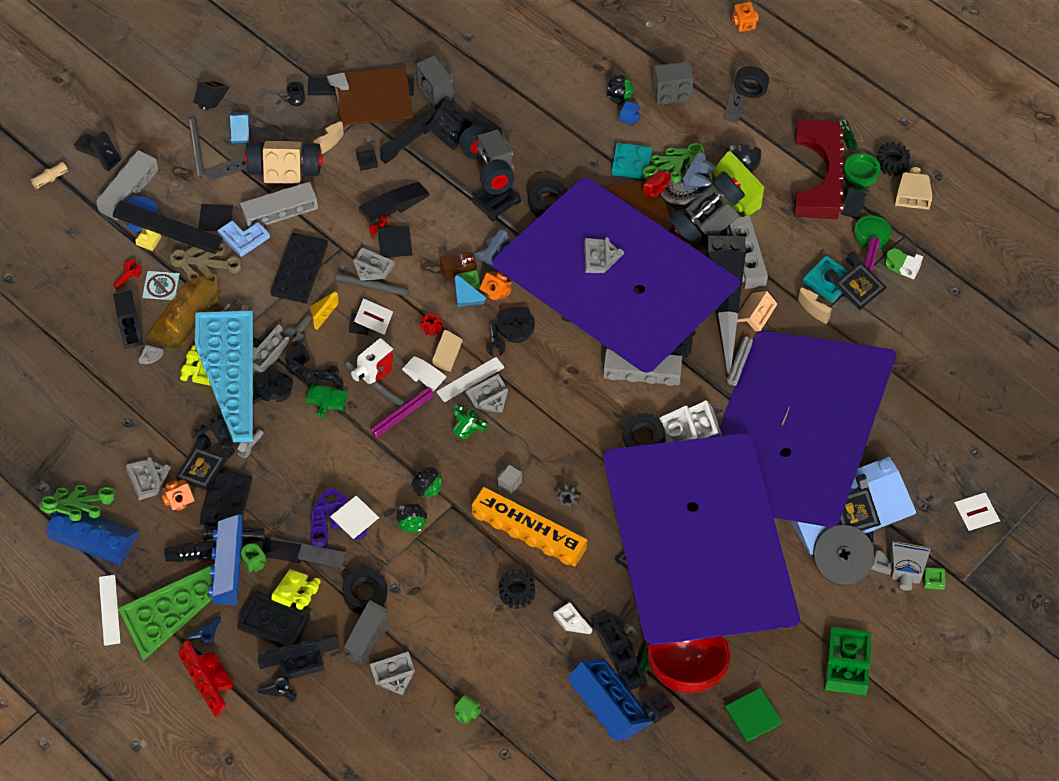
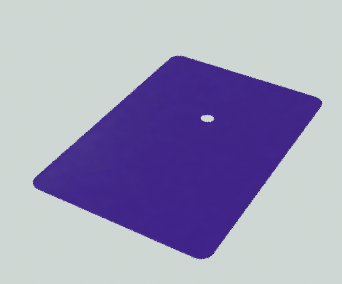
M589 178L580 179L493 259L495 269L645 373L652 372L740 284L739 279L735 275ZM608 237L612 245L624 251V254L605 273H585V238L605 241V238ZM637 285H642L645 287V291L638 294L634 291V288Z
M761 331L754 336L743 370L719 428L722 436L747 434L752 438L773 518L824 527H834L840 522L896 359L894 350L769 331ZM788 408H789V411H788V413H787V416H786V418H785V421H784V423H783V425H782V422H783V420H784V417H785V415H786V412H787V410H788ZM784 448H789L792 452L790 456L782 457L780 451Z
M734 434L607 450L604 453L603 459L642 631L647 643L660 645L789 628L799 624L800 615L754 443L749 435ZM695 502L699 508L697 511L691 512L687 509V504Z

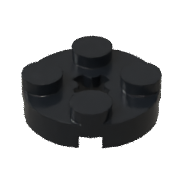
M513 307L503 309L497 320L499 335L507 338V341L512 343L526 341L535 329L534 317L527 308ZM515 322L520 323L517 328L511 324Z
M269 368L268 371H264L255 377L254 392L264 401L270 402V399H276V402H281L290 397L293 381L286 374L279 372L277 368Z

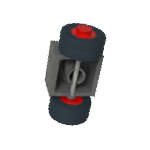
M481 125L467 128L461 134L459 144L468 158H479V163L483 168L479 178L484 189L490 194H501L507 191L513 185L515 177L513 173L514 165L512 163L514 154L512 148L507 146L505 136H502L499 130L489 132L486 127Z
M724 171L713 180L714 185L686 208L691 218L683 210H679L670 218L671 223L676 228L674 231L681 238L684 237L689 243H693L702 235L701 230L707 236H717L739 217V214L731 204L736 205L745 197L744 192L739 187L741 184L735 177L731 178Z

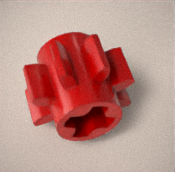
M427 313L424 318H420V331L424 330L426 336H436L438 331L442 332V318L438 319L437 313Z

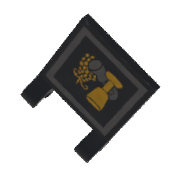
M851 252L848 254L846 261L853 268L841 278L833 269L827 271L825 278L861 310L887 287L860 261L855 252Z
M201 434L198 437L196 447L181 468L176 479L179 481L184 479L188 484L208 491L227 459L234 455L235 449L232 448L230 443H224L220 455L205 450L210 446L211 441L207 439L206 435Z
M865 474L856 477V482L860 490L849 493L839 525H849L863 531L880 526L881 523L869 490L867 477Z

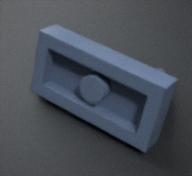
M698 153L684 175L683 181L686 191L693 192L695 187L711 184L710 180L703 174L716 171V168L711 162L706 160L705 154Z
M499 230L496 236L486 240L489 246L487 249L474 253L476 258L485 262L489 269L495 270L493 259L511 243L505 230Z

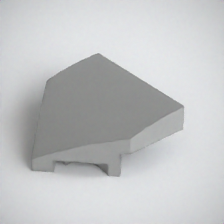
M608 237L605 238V241L585 238V273H605L624 254V251L612 245Z
M361 248L356 258L353 259V264L360 281L384 279L395 266L394 261L365 248Z
M499 374L465 391V395L475 409L498 413L503 412L508 389Z
M150 457L147 458V461L144 460L126 465V471L138 500L146 499L159 493L170 472V466L166 464L162 466L153 462Z
M409 652L369 664L375 684L399 695H403L415 672Z

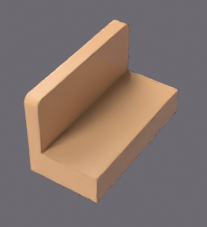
M768 291L752 293L738 313L737 322L747 321L755 332L761 331L777 306L776 301Z

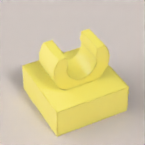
M143 228L136 239V245L153 251L161 239V234Z

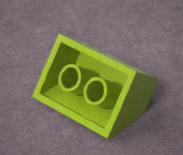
M731 151L727 152L715 167L716 171L711 172L713 180L723 171L731 178L735 177L741 184L739 187L744 192L745 197L736 205H731L742 217L749 216L761 208L764 186Z

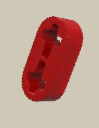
M662 170L656 172L644 184V194L654 198L658 196L670 184V173Z

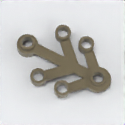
M221 244L219 249L223 250L217 251V256H223L226 253L225 246ZM192 247L187 251L175 250L170 256L171 264L174 267H181L188 275V280L191 284L198 283L200 278L199 274L193 271L189 264L197 266L205 276L208 286L217 285L218 280L217 276L212 274L207 267L227 269L233 274L241 270L239 258L230 257L227 261L212 260L211 258L216 256L215 254L196 247ZM196 253L202 254L199 257H192Z

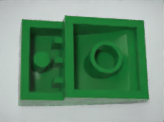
M831 627L825 680L826 691L866 696L869 682L872 632Z

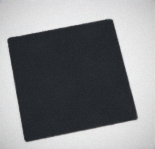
M202 204L198 229L218 231L231 222L233 205Z
M409 226L377 229L381 256L400 257L413 255Z

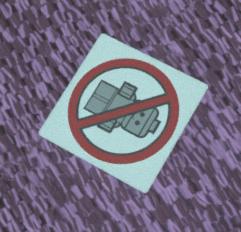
M148 271L142 298L175 300L180 274Z

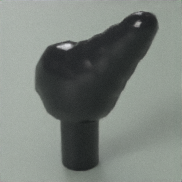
M336 366L312 370L315 377L328 382L332 381L337 388L342 387L344 384L338 378L339 369Z
M278 678L274 683L258 689L260 694L277 697L285 696L291 702H294L297 698V695L289 690V682L285 678Z

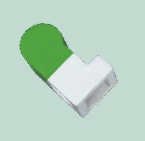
M891 249L887 253L885 265L896 273L915 279L921 267L923 256L916 254L914 258L902 253L899 249Z

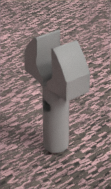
M259 429L253 434V442H241L237 449L239 450L237 455L247 458L251 453L252 446L263 436V431Z

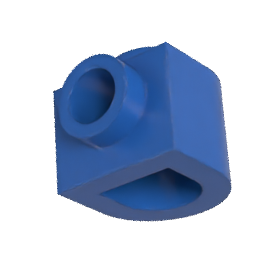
M626 101L621 110L619 121L632 126L634 123L637 124L641 116L639 113L640 106Z

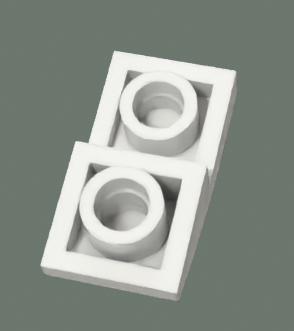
M415 356L402 369L415 382L419 379L433 391L446 378L435 367Z

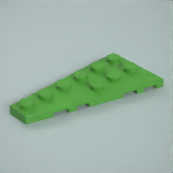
M211 566L118 608L143 661L213 600V597H209V586L214 583V578H210Z

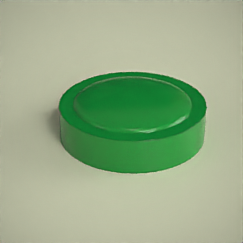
M853 154L845 161L844 177L855 186H870L879 178L880 164L875 157L869 154Z
M864 216L855 224L854 239L859 246L868 250L870 239L872 237L880 239L879 250L889 243L891 227L886 220L879 216Z

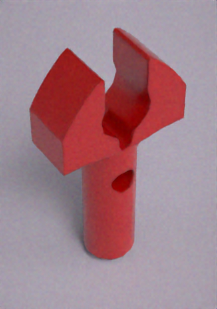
M382 215L377 225L370 226L369 232L372 239H374L375 233L378 232V228H385L388 217L384 218Z
M130 260L125 262L123 265L125 273L113 286L119 289L130 277L135 276L139 278L142 275L141 263L137 268L132 269L136 265V261Z

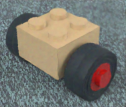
M265 141V144L263 142H248L247 152L244 154V163L247 166L249 175H263L264 173V183L300 184L303 176L302 164L305 176H319L321 165H323V154H321L320 144L305 143L302 156V142Z

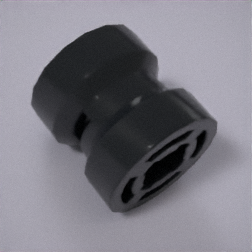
M300 82L289 83L286 88L289 104L301 106L305 102L303 84Z

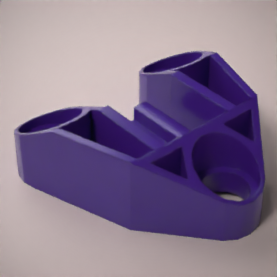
M336 489L325 490L313 508L310 541L314 547H322L328 543L325 516L329 515L331 528L339 529L340 526L330 516L350 501L349 498ZM329 495L337 497L334 502L326 501V497ZM367 528L354 539L364 538L368 533ZM318 536H323V537H324V538H323L322 540H320V541H317V540L314 539L315 537H318Z

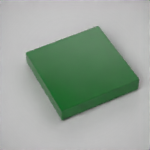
M761 688L725 706L726 712L746 743L782 725V720Z

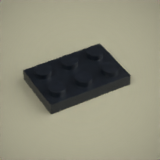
M220 471L208 489L200 518V525L208 523V525L218 526L219 521L238 514L242 515L243 518L253 477L251 475Z
M255 592L237 628L281 647L297 644L311 617L307 612L292 606L288 607L273 601L272 598Z

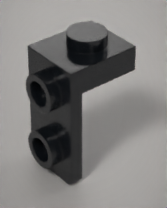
M299 344L285 357L286 368L292 375L296 374L305 383L309 382L315 386L317 380L314 372L303 366L310 359L307 349L304 345Z

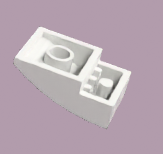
M707 400L691 408L686 405L659 418L666 432L665 443L722 436L713 408Z

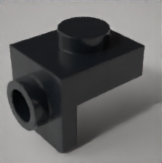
M663 692L651 700H648V698L643 700L642 712L647 719L651 718L654 724L675 711V706Z

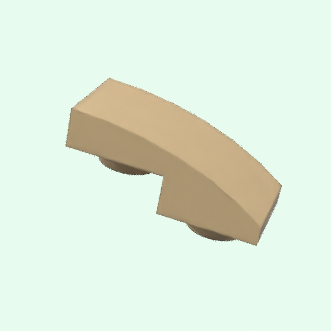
M341 121L325 128L326 135L320 136L313 141V143L320 144L321 154L330 150L344 135L343 123Z
M801 287L798 297L800 304L813 317L827 324L832 308L824 303L817 302V294Z

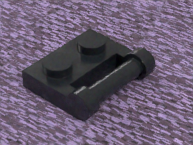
M511 188L501 194H490L484 190L472 198L473 204L482 210L492 222L498 219V216L513 205H518L522 201L520 196ZM507 197L510 198L508 201L503 203L495 210L492 209L494 206H496L498 203H500Z

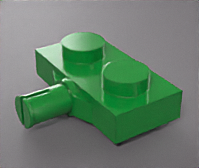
M317 384L315 386L311 385L306 402L320 407L317 416L324 418L327 409L344 411L349 392Z

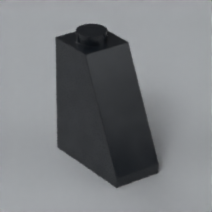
M132 290L113 294L124 349L143 345Z

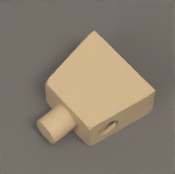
M913 167L910 169V173H903L895 206L929 210L932 202L930 178L928 175L921 174L920 168Z

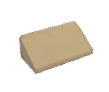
M444 330L433 357V367L451 372L463 340Z

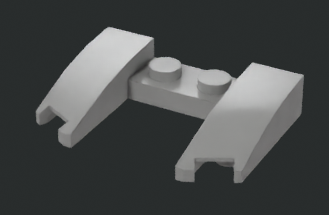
M227 304L221 312L234 310H230L231 304ZM242 305L240 311H248V307ZM278 324L257 349L253 347V375L257 376L264 371H268L288 344L289 337L283 339L280 335V332L283 331L281 325Z

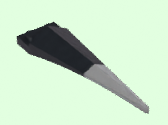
M708 236V258L735 275L740 281L739 287L717 308L726 370L729 376L732 366L746 257V236Z

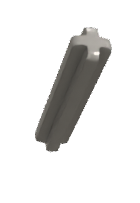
M746 336L741 342L727 379L729 385L736 386L752 346V338Z

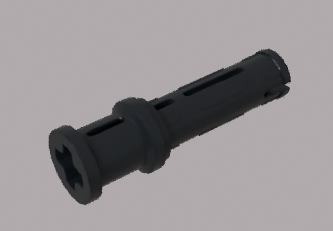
M204 523L203 541L213 539L214 529H218V526ZM243 528L242 540L264 541L265 529Z

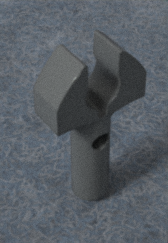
M306 315L296 328L288 327L285 330V337H289V339L291 336L297 335L292 340V345H298L304 341L302 332L312 321L310 315Z

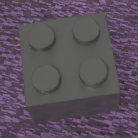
M434 55L416 63L417 87L434 110L438 109L446 99L450 103L453 102L454 79L450 72L447 73L442 61H438Z
M690 62L655 66L653 92L656 105L691 101L694 77Z

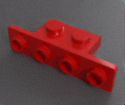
M184 641L178 651L179 657L205 699L208 708L212 711L214 717H218L226 706L219 692L231 689L234 684L215 652L198 656L191 643Z

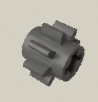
M567 482L564 488L562 486L558 488L559 494L556 496V499L560 500V506L565 505L570 509L573 503L576 505L579 503L580 500L577 497H580L581 492H578L576 489L577 485L572 486Z

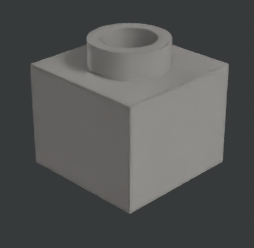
M511 465L505 470H501L497 477L498 488L511 496L522 483V472Z

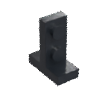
M104 131L96 137L85 134L73 144L76 150L98 158L103 168L107 171H110L121 161L111 139Z

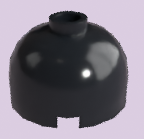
M749 145L729 146V149L726 148L725 154L731 151L750 172L755 171L760 165L762 151L758 147H754V150L749 149Z

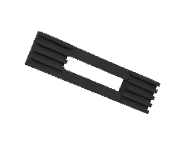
M432 110L426 113L408 129L389 143L384 144L380 149L381 161L385 164L399 154L398 152L421 134L428 133L430 130L426 127L436 112Z

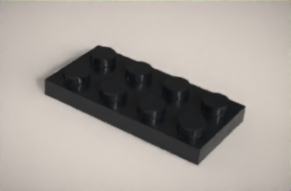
M292 233L272 286L271 296L307 304L328 247V240Z

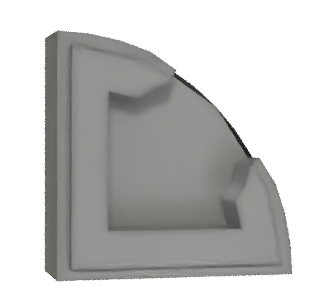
M344 72L327 76L331 86L340 88V90H349Z
M145 345L139 358V363L150 364L159 360L163 356L164 350Z
M877 550L871 569L890 575L892 565L885 556V553Z

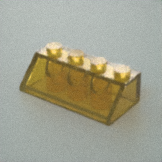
M207 276L187 280L146 336L171 349L183 347L187 343L189 335L195 331L196 312H208L207 310L210 306L217 302L221 290Z

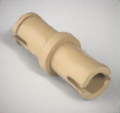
M60 162L58 165L51 169L47 168L42 174L32 178L31 183L35 189H39V187L48 182L52 183L55 181V178L67 173V167L63 162Z

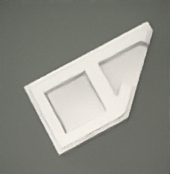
M570 602L553 613V616L565 631L585 634L592 633V628Z

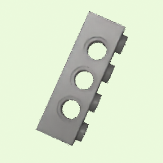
M750 216L738 217L725 228V235L746 236V257L742 281L744 289L766 286L768 274Z

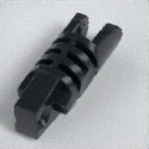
M215 541L196 542V544L186 543L183 546L179 544L164 548L165 561L184 562V560L195 561L197 558L198 560L211 559L212 548L216 546Z

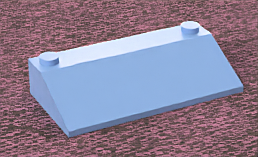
M890 457L857 469L850 493L860 490L856 477L865 474L881 523L880 526L863 530V533L874 531L916 514L901 475ZM790 521L810 555L814 554V548L819 537L831 528Z

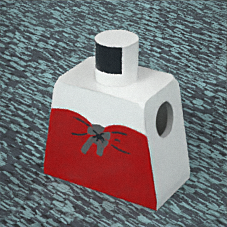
M381 338L378 339L358 356L357 369L351 372L353 379L357 382L364 379L368 384H372L392 372L394 349Z

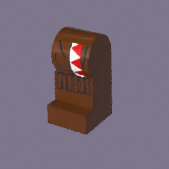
M464 252L459 256L450 258L447 256L440 257V269L445 281L454 279L456 275L459 276V273L477 269V264L471 252Z

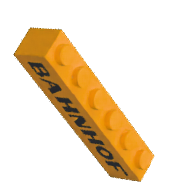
M483 487L472 504V515L476 519L490 523L495 529L504 530L511 537L519 538L525 541L527 545L541 549L546 555L554 556L566 565L576 567L587 549V539L485 487Z

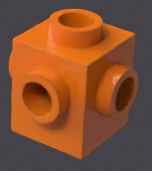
M752 3L734 5L732 21L734 26H737L738 31L755 29L756 21L759 18L757 11L753 9Z
M487 272L479 289L487 293V296L493 300L503 299L510 294L513 281L507 279L508 277L501 272Z
M184 479L178 482H169L165 488H162L164 493L161 496L165 506H169L172 510H182L187 507V504L195 501L189 485Z

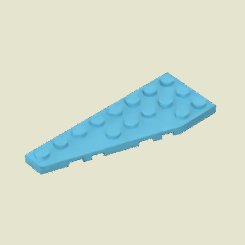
M253 311L196 312L195 347L233 442H253Z

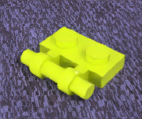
M192 346L186 355L187 361L181 368L182 374L180 379L187 381L188 377L193 375V382L211 386L196 347ZM198 361L197 366L194 367V362Z
M289 569L273 592L272 600L288 607L295 602L297 603L296 607L302 610L304 606L310 603L311 596L318 591L321 581L318 578H314L312 581L307 582L308 575Z

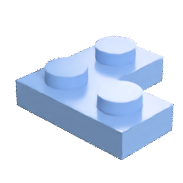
M233 221L218 230V235L240 257L270 238V234L258 222L244 232Z

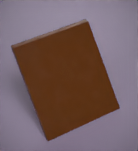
M406 67L345 73L349 90H340V88L335 87L339 122L341 121L343 126L411 119L413 117Z
M646 181L600 185L667 231H674L676 229L670 221L672 215L661 193L655 198L644 194L643 187Z

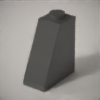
M371 600L367 603L344 646L345 656L350 662H357L363 665L389 628L387 609Z

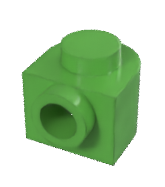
M248 544L243 547L241 556L246 569L249 572L261 570L265 565L266 557L260 547L255 544Z
M465 694L456 704L454 715L461 723L468 724L471 719L475 720L480 714V703Z

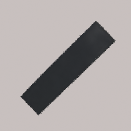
M419 182L405 185L359 206V212L371 223L382 215L384 218H387L396 211L402 213L430 196V194Z
M609 613L592 620V625L628 691L647 684V678L640 669L637 658L628 646L626 637Z

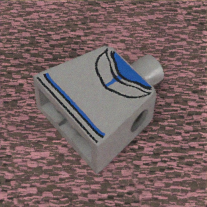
M892 542L890 549L891 578L900 581V589L909 591L912 589V583H920L931 550L930 547Z

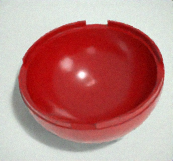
M723 636L660 645L649 644L648 646L649 664L657 679L669 689L686 694L700 693L715 686L726 674L731 659L730 646L727 639H724Z

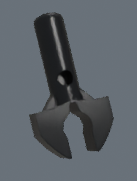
M493 323L490 324L491 342L486 343V352L492 357L494 346L499 349L500 356L505 352V341H499L497 325Z

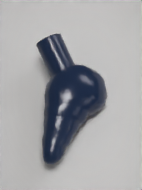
M215 617L197 632L187 633L188 640L200 639L205 644L212 642L221 617Z

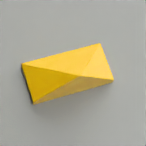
M333 292L310 306L314 329L318 330L339 304L338 293Z

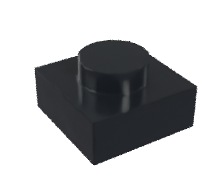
M373 149L356 153L360 171L378 167Z
M352 313L349 333L368 335L369 328L354 322L357 314Z

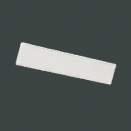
M495 357L436 392L446 402L500 371L504 366Z
M115 575L99 577L104 645L120 644Z

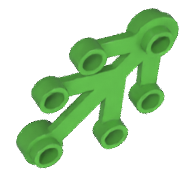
M698 143L689 145L688 149L667 148L665 150L666 156L653 155L650 158L652 166H647L643 169L644 178L648 180L659 170L667 171L674 167L673 172L670 174L671 181L674 183L680 182L682 180L681 170L684 162L689 160V164L685 166L687 172L697 154H705V150Z
M77 485L68 497V490L66 488H58L53 496L42 498L39 508L49 514L55 511L68 514L69 519L72 521L81 520V510L87 511L88 515L92 518L100 517L101 508L85 503L100 501L102 504H111L115 498V490L110 487H102L99 489V494L86 496L87 487Z

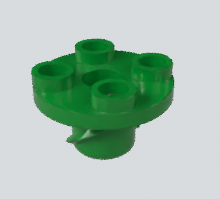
M456 404L452 410L453 414L457 416L456 424L452 431L461 439L467 440L476 429L485 431L489 425L484 419L477 418L478 413L470 408L466 411L463 406Z

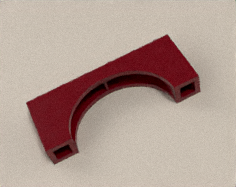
M797 119L795 144L806 146L819 154L826 165L827 176L823 182L810 190L796 191L794 217L838 219L839 213L843 212L844 203L840 201V198H843L844 188L840 187V183H843L844 173L840 172V168L843 169L844 158H840V154H843L844 144L840 143V140H843L844 130L840 129V122Z

